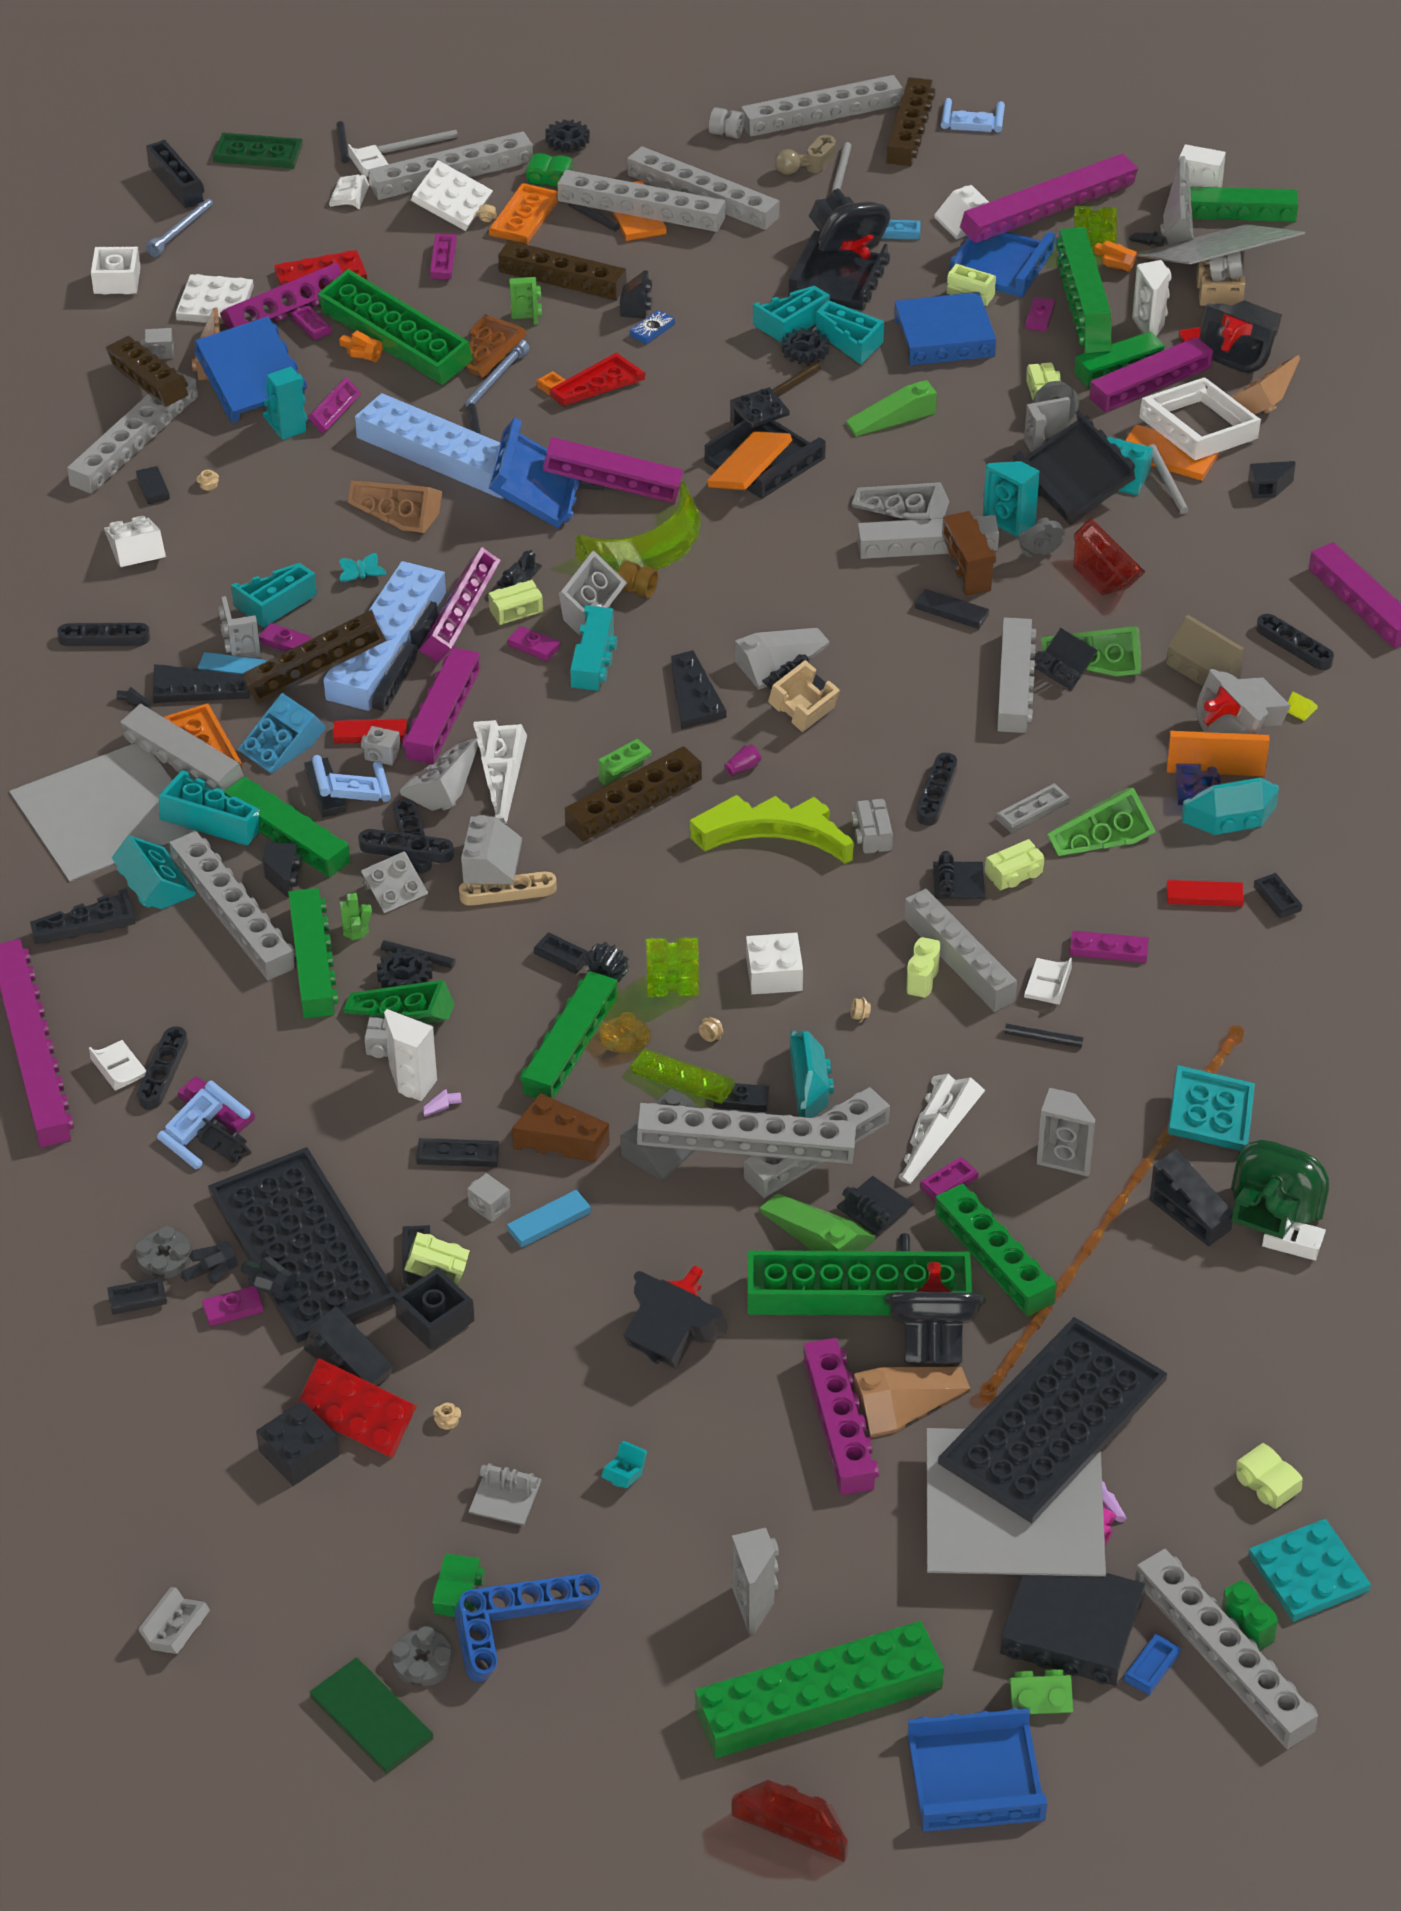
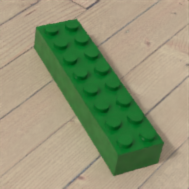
M1086 228L1060 229V238H1056L1057 251H1059L1056 263L1060 280L1063 283V290L1066 291V301H1069V311L1072 312V321L1075 323L1079 345H1083L1085 353L1111 351V310Z
M349 269L318 293L324 314L354 332H362L372 339L383 342V350L442 386L473 360L469 341Z
M748 1250V1315L891 1316L888 1306L883 1303L884 1296L887 1293L914 1292L922 1288L929 1278L927 1266L930 1262L940 1263V1278L948 1290L972 1293L970 1252Z
M920 1620L695 1689V1711L715 1759L942 1689L944 1667Z

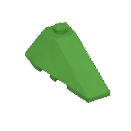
M927 380L907 385L847 419L846 424L856 437L936 414L937 392Z
M1133 626L1072 634L1098 650L1086 670L1116 677L1141 674V642L1138 627ZM1055 636L1041 637L1042 651H1046Z
M1125 788L1047 833V836L1057 856L1134 844L1156 831L1135 789Z
M779 1193L759 1208V1212L811 1251H863L876 1240L873 1234L852 1220Z

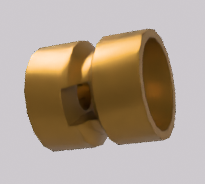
M630 561L623 562L618 574L627 583L622 591H634L636 595L646 598L652 597L658 583V570L647 566L640 567L639 564Z

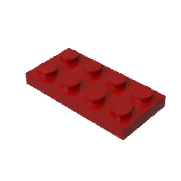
M357 250L331 255L326 254L321 257L305 258L299 261L283 262L274 265V271L280 286L335 263H338L342 273L349 269L367 280V273ZM318 283L321 290L325 288L323 283Z
M319 1358L297 1402L303 1401L328 1427L392 1458L417 1405Z

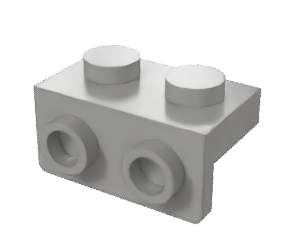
M170 1587L139 1627V1632L151 1650L177 1654L184 1647L186 1641L196 1628L200 1626L210 1609L205 1602L184 1599L177 1588Z

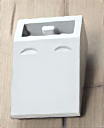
M145 516L134 517L132 522L123 523V521L112 522L109 524L110 527L104 528L116 562L120 567L166 557L160 529L149 518H145Z

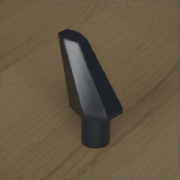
M1157 231L1134 233L1129 238L1130 241L1149 246L1155 244L1161 247L1164 244V239L1158 236Z
M132 687L128 691H117V700H127L129 705L136 707L142 704L151 710L150 701Z

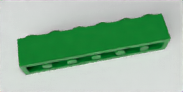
M1190 187L1192 219L1296 222L1298 194L1296 189Z
M244 776L224 790L225 796L229 798L235 796L259 808L260 833L275 843L296 844L297 854H301L302 861L326 877H332L350 863V848L345 840L339 839L330 833L327 828L319 826L310 817L304 816L295 810L292 805L281 801L275 794L269 793L258 783Z
M319 888L288 891L303 1019L334 1015L333 1004H338L337 988H331V986L336 985L335 971L329 970V967H334L332 952H327V949H331L330 933H324V931H329L327 915L322 916V913H327L325 898H320Z
M589 971L584 980L581 979L579 981L573 997H569L566 1002L565 1010L556 1017L551 1032L545 1034L542 1046L533 1053L530 1065L522 1070L520 1082H522L524 1095L537 1098L541 1093L555 1099L617 1000L618 982L616 979Z

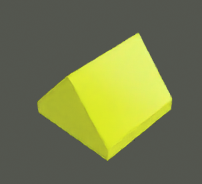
M1292 691L1288 703L1291 705L1288 713L1305 721L1318 708V705Z

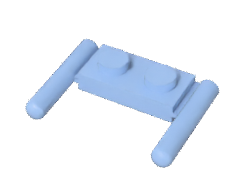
M950 98L944 100L941 128L947 129L951 127L952 130L992 132V130L995 132L1002 131L1004 102L1000 101L997 103L996 114L993 116V113L967 112L963 110L951 113L952 100Z
M315 755L312 757L319 791L322 796L330 794L331 797L363 801H378L382 799L383 802H388L391 800L385 772L380 761L373 763L376 778L329 773V776H326L321 756Z
M209 1081L205 1085V1089H201L165 1126L166 1129L158 1133L157 1139L194 1169H199L202 1166V1161L183 1145H187L197 1135V1132L206 1125L202 1118L210 1121L223 1108V1104L243 1119H247L250 1116V1110L216 1083Z

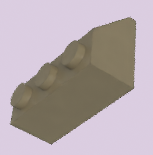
M1187 615L1168 645L1166 664L1201 686L1204 685L1210 669L1226 672L1240 679L1244 648L1190 615Z

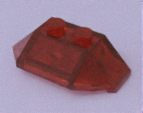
M1092 518L1074 533V568L1101 595L1127 589L1145 573V570Z
M771 1780L761 1782L733 1796L731 1801L732 1817L842 1862L846 1861L848 1840L832 1804L827 1803L823 1798L809 1796L799 1792L791 1785H782Z

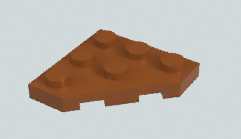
M485 314L470 328L472 339L469 345L473 360L466 368L471 374L483 378L491 372L492 368L499 361L506 357V354L513 347L521 342L527 335L523 327Z

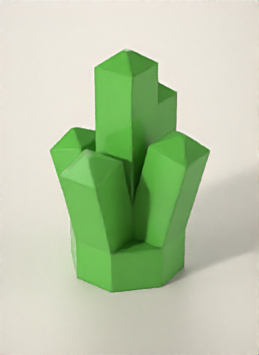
M357 893L347 894V901L340 902L343 935L351 940L362 939L369 933L368 924L372 913L371 905L361 904L359 911Z

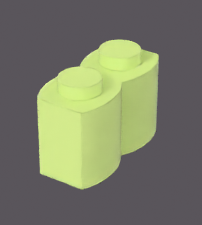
M921 937L915 943L914 956L909 960L907 966V994L926 998L932 991L933 978H935L939 971L940 942L938 940Z
M1261 1443L1237 1460L1236 1476L1239 1482L1255 1490L1258 1498L1264 1504L1277 1509L1302 1491L1303 1478L1290 1464L1282 1461L1279 1455L1264 1443Z

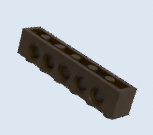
M908 77L887 146V164L911 166L913 159H917L918 147L921 146L922 135L925 132V123H928L932 101L935 99V88H932V80Z
M508 240L498 254L499 272L522 278L535 277L538 282L616 301L621 295L623 286L627 284L625 268Z
M126 336L106 346L112 365L164 407L189 396L186 389L188 383L182 374L179 375L173 367L170 368L165 361H161L156 354H152L147 347L141 346L138 340L135 341L130 336Z
M369 610L244 672L246 685L258 705L386 642V638L373 610Z
M683 746L565 807V826L584 842L702 780V762Z

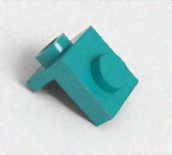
M622 1441L619 1444L617 1457L603 1468L601 1478L610 1481L617 1487L627 1489L642 1476L647 1451Z

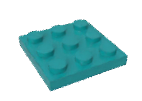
M1177 1065L1174 1075L1167 1134L1240 1151L1249 1142L1255 1083Z
M1326 1518L1249 1548L1248 1556L1292 1622L1370 1591L1371 1583Z

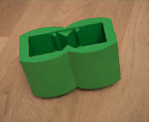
M542 153L533 154L526 168L527 182L536 185L548 184L558 187V182L565 170L573 171V161L566 156L551 157Z
M445 1554L433 1597L434 1614L455 1617L454 1608L461 1595L465 1591L483 1586L485 1568H481L480 1558ZM470 1602L464 1603V1607L468 1611L477 1610L474 1604Z
M1240 1580L1224 1589L1221 1610L1229 1618H1233L1237 1622L1242 1633L1257 1644L1259 1651L1274 1643L1278 1624L1277 1616L1267 1604L1259 1601L1258 1594L1254 1588L1245 1581Z

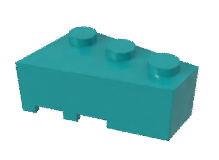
M811 286L791 292L789 297L783 299L778 297L771 298V302L760 305L759 302L754 303L753 326L782 343V338L786 337V333L793 334V329L798 331L804 328L807 330L816 324L817 310L828 300L830 301V295L816 286Z
M828 300L817 310L816 331L820 330V335L825 334L826 339L831 344L862 365L883 343L884 321Z
M291 366L270 373L266 377L265 392L269 396L268 399L264 400L267 411L263 412V417L282 440L306 432L305 422H307V415L304 411L306 400L302 393L304 381L301 374H297Z
M297 563L272 571L273 575L262 579L256 576L252 578V582L240 586L238 582L231 584L233 606L247 616H256L257 623L262 627H266L317 595L314 572L301 563Z
M585 605V625L581 624L579 630L583 634L580 643L576 644L570 669L571 688L599 691L602 682H606L607 666L612 664V650L616 651L618 638L614 636L613 608Z

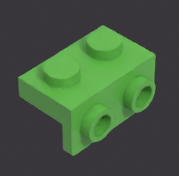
M536 278L509 279L512 319L533 318L534 325H538V317L542 316L541 303H537V299H541V286H536Z
M635 739L598 759L599 781L606 786L643 766L644 759L651 756V750L639 739Z
M1046 1670L1045 1676L1033 1677V1671L1015 1672V1678L1008 1679L1011 1708L1029 1709L1030 1714L1073 1712L1071 1675H1063V1670Z

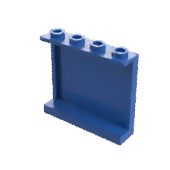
M1010 232L998 234L974 243L967 236L966 242L960 245L956 256L951 258L949 268L952 269L955 264L995 275L996 291L1023 298L1054 252L1055 233L1047 232L1041 241Z
M980 292L895 301L894 320L896 324L900 323L909 350V366L995 357L996 337Z
M268 316L198 339L195 342L194 353L231 423L240 420V413L264 406V400L268 399L269 396L265 392L268 374L290 366L298 374L295 360L290 358L286 343L281 341L276 324H272ZM302 376L304 381V386H302V393L305 394L307 384L304 377Z
M514 417L503 430L488 489L559 529L573 515V510L571 509L577 499L575 492L580 482L578 479L543 471L547 449L519 433L522 421Z
M1011 1708L998 1712L980 1711L976 1714H949L944 1717L933 1718L923 1716L908 1720L907 1738L923 1832L1046 1820L1047 1800L1045 1793H1042L1029 1726V1709Z

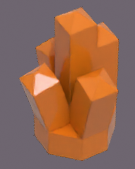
M1105 241L1102 244L1097 243L1093 246V253L1102 256V263L1107 268L1119 269L1130 273L1136 260L1137 252L1110 241Z
M355 331L352 333V337L343 335L339 339L340 346L347 348V353L352 358H363L376 363L381 357L383 342L372 339L362 332Z

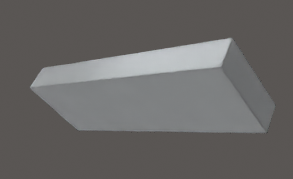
M1054 783L998 812L996 820L1009 832L1014 833L1069 804L1070 797Z

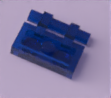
M1176 764L1178 805H1183V801L1188 798L1192 799L1198 793L1211 786L1219 785L1221 780L1220 774L1217 773V768L1209 767L1207 771H1201V764ZM1202 783L1207 784L1209 787H1202Z

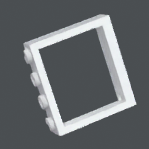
M1205 377L1142 398L1139 415L1143 421L1194 460L1258 439L1261 419ZM1201 401L1233 426L1202 437L1170 413V411Z

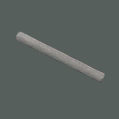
M451 130L377 146L381 154L458 138L457 130Z
M845 142L843 145L831 194L837 188L841 190L852 147L849 142Z
M1149 445L1148 447L1153 448L1152 460L1180 514L1187 513L1189 509L1156 445Z

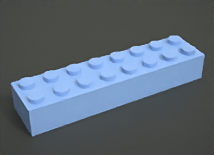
M383 393L355 416L357 438L502 500L504 499V497L488 489L500 442Z
M401 561L370 608L383 629L386 642L331 668L324 677L326 700L366 711L371 710L374 693L404 642L411 643L410 629L429 601L436 602L438 606L445 596V572Z

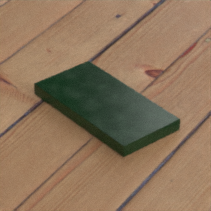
M223 132L214 152L213 162L294 169L303 146V140L299 138Z
M357 1657L309 1691L310 1698L385 1774H388L434 1739L433 1733Z

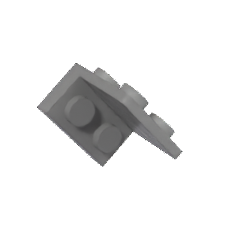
M1069 397L1027 404L1024 441L1031 452L1043 445L1045 439L1053 438L1068 427L1071 402Z
M226 596L221 597L222 606H218L220 620H224L220 627L222 638H227L224 639L226 653H231V656L260 658L256 616L232 619Z

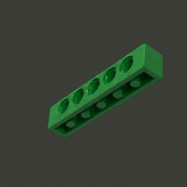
M961 1184L935 1196V1215L970 1252L975 1260L1027 1317L1055 1304L1057 1286L1054 1279L1050 1275L1047 1276L1040 1268L1037 1260L1031 1258L1025 1252L1022 1244L1012 1238L1004 1225H1000L994 1218L991 1210L985 1208L979 1202L974 1192H970L964 1184Z

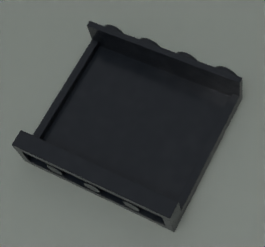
M814 230L789 278V296L791 292L816 286L830 295L831 302L863 311L866 304L871 301L872 291L877 289L878 279L883 277L884 267L889 264L890 253H887L888 244H884L880 253L870 252L871 256L865 260L852 250H819L818 238L821 232Z
M1079 411L1075 412L1077 421L1026 457L1021 451L1013 456L1014 462L1021 461L1039 470L1038 492L1069 525L1136 479L1134 473L1135 465L1129 457L1125 458L1121 454L1119 447L1115 443L1111 444L1106 434L1101 429L1097 430L1092 420L1087 415L1083 416Z
M745 420L704 445L705 463L717 470L753 432L790 434L792 438L791 443L747 488L748 491L761 499L824 460L826 441L818 437L814 441L809 442L775 420L753 428L749 427Z
M1106 1573V1577L1022 1575L1001 1637L1000 1654L1014 1660L1020 1659L1035 1663L1043 1668L1063 1670V1672L1071 1676H1081L1092 1679L1100 1684L1116 1686L1119 1669L1138 1609L1140 1610L1143 1602L1145 1583Z

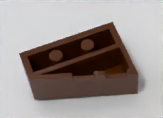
M970 511L943 516L942 536L951 559L956 558L959 569H956L957 576L964 579V595L969 596L991 591L993 564L996 563V555L994 550L989 548L986 535L981 533L977 519H973Z
M541 1093L512 1127L513 1149L522 1150V1147L538 1149V1153L542 1154L551 1151L563 1153V1157L596 1162L610 1145L609 1123Z

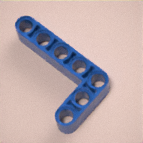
M585 1573L465 1591L454 1608V1614L467 1676L475 1682H483L491 1676L497 1666V1654L490 1624L491 1621L589 1607L600 1593L601 1584L599 1579L592 1574ZM579 1586L587 1587L591 1595L586 1596L582 1594ZM550 1591H559L563 1599L557 1600L553 1598ZM522 1594L530 1595L534 1603H526L522 1599ZM493 1599H501L505 1603V1607H497L493 1603ZM470 1602L474 1604L477 1611H468L464 1607V1603ZM469 1632H479L482 1640H473ZM475 1660L484 1661L488 1669H479L475 1664Z

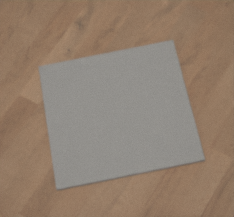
M1245 224L1195 237L1194 240L1172 243L1138 252L1137 257L1193 264L1303 235L1305 232Z
M136 743L9 791L69 882L115 865L111 857L128 835L163 846L195 831L160 820L159 795L172 782V779L155 755L151 752L149 754L146 753Z
M927 1428V1573L1106 1577L1101 1451L1031 1524L938 1464V1457L965 1429Z

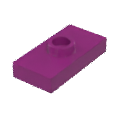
M1034 297L1025 328L1047 332L1055 307V300Z
M310 306L290 313L291 320L313 341L332 333V327Z
M270 623L259 636V643L286 652L311 640L312 636Z
M520 626L508 638V646L549 661L560 649V641Z
M959 1157L920 1182V1189L935 1202V1196L958 1185L964 1184L967 1186L977 1180L979 1172L966 1160Z
M253 1286L202 1300V1306L209 1327L263 1312L258 1291Z

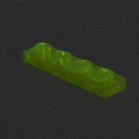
M643 1049L630 1065L631 1072L721 1104L735 1087L734 1079L647 1049Z

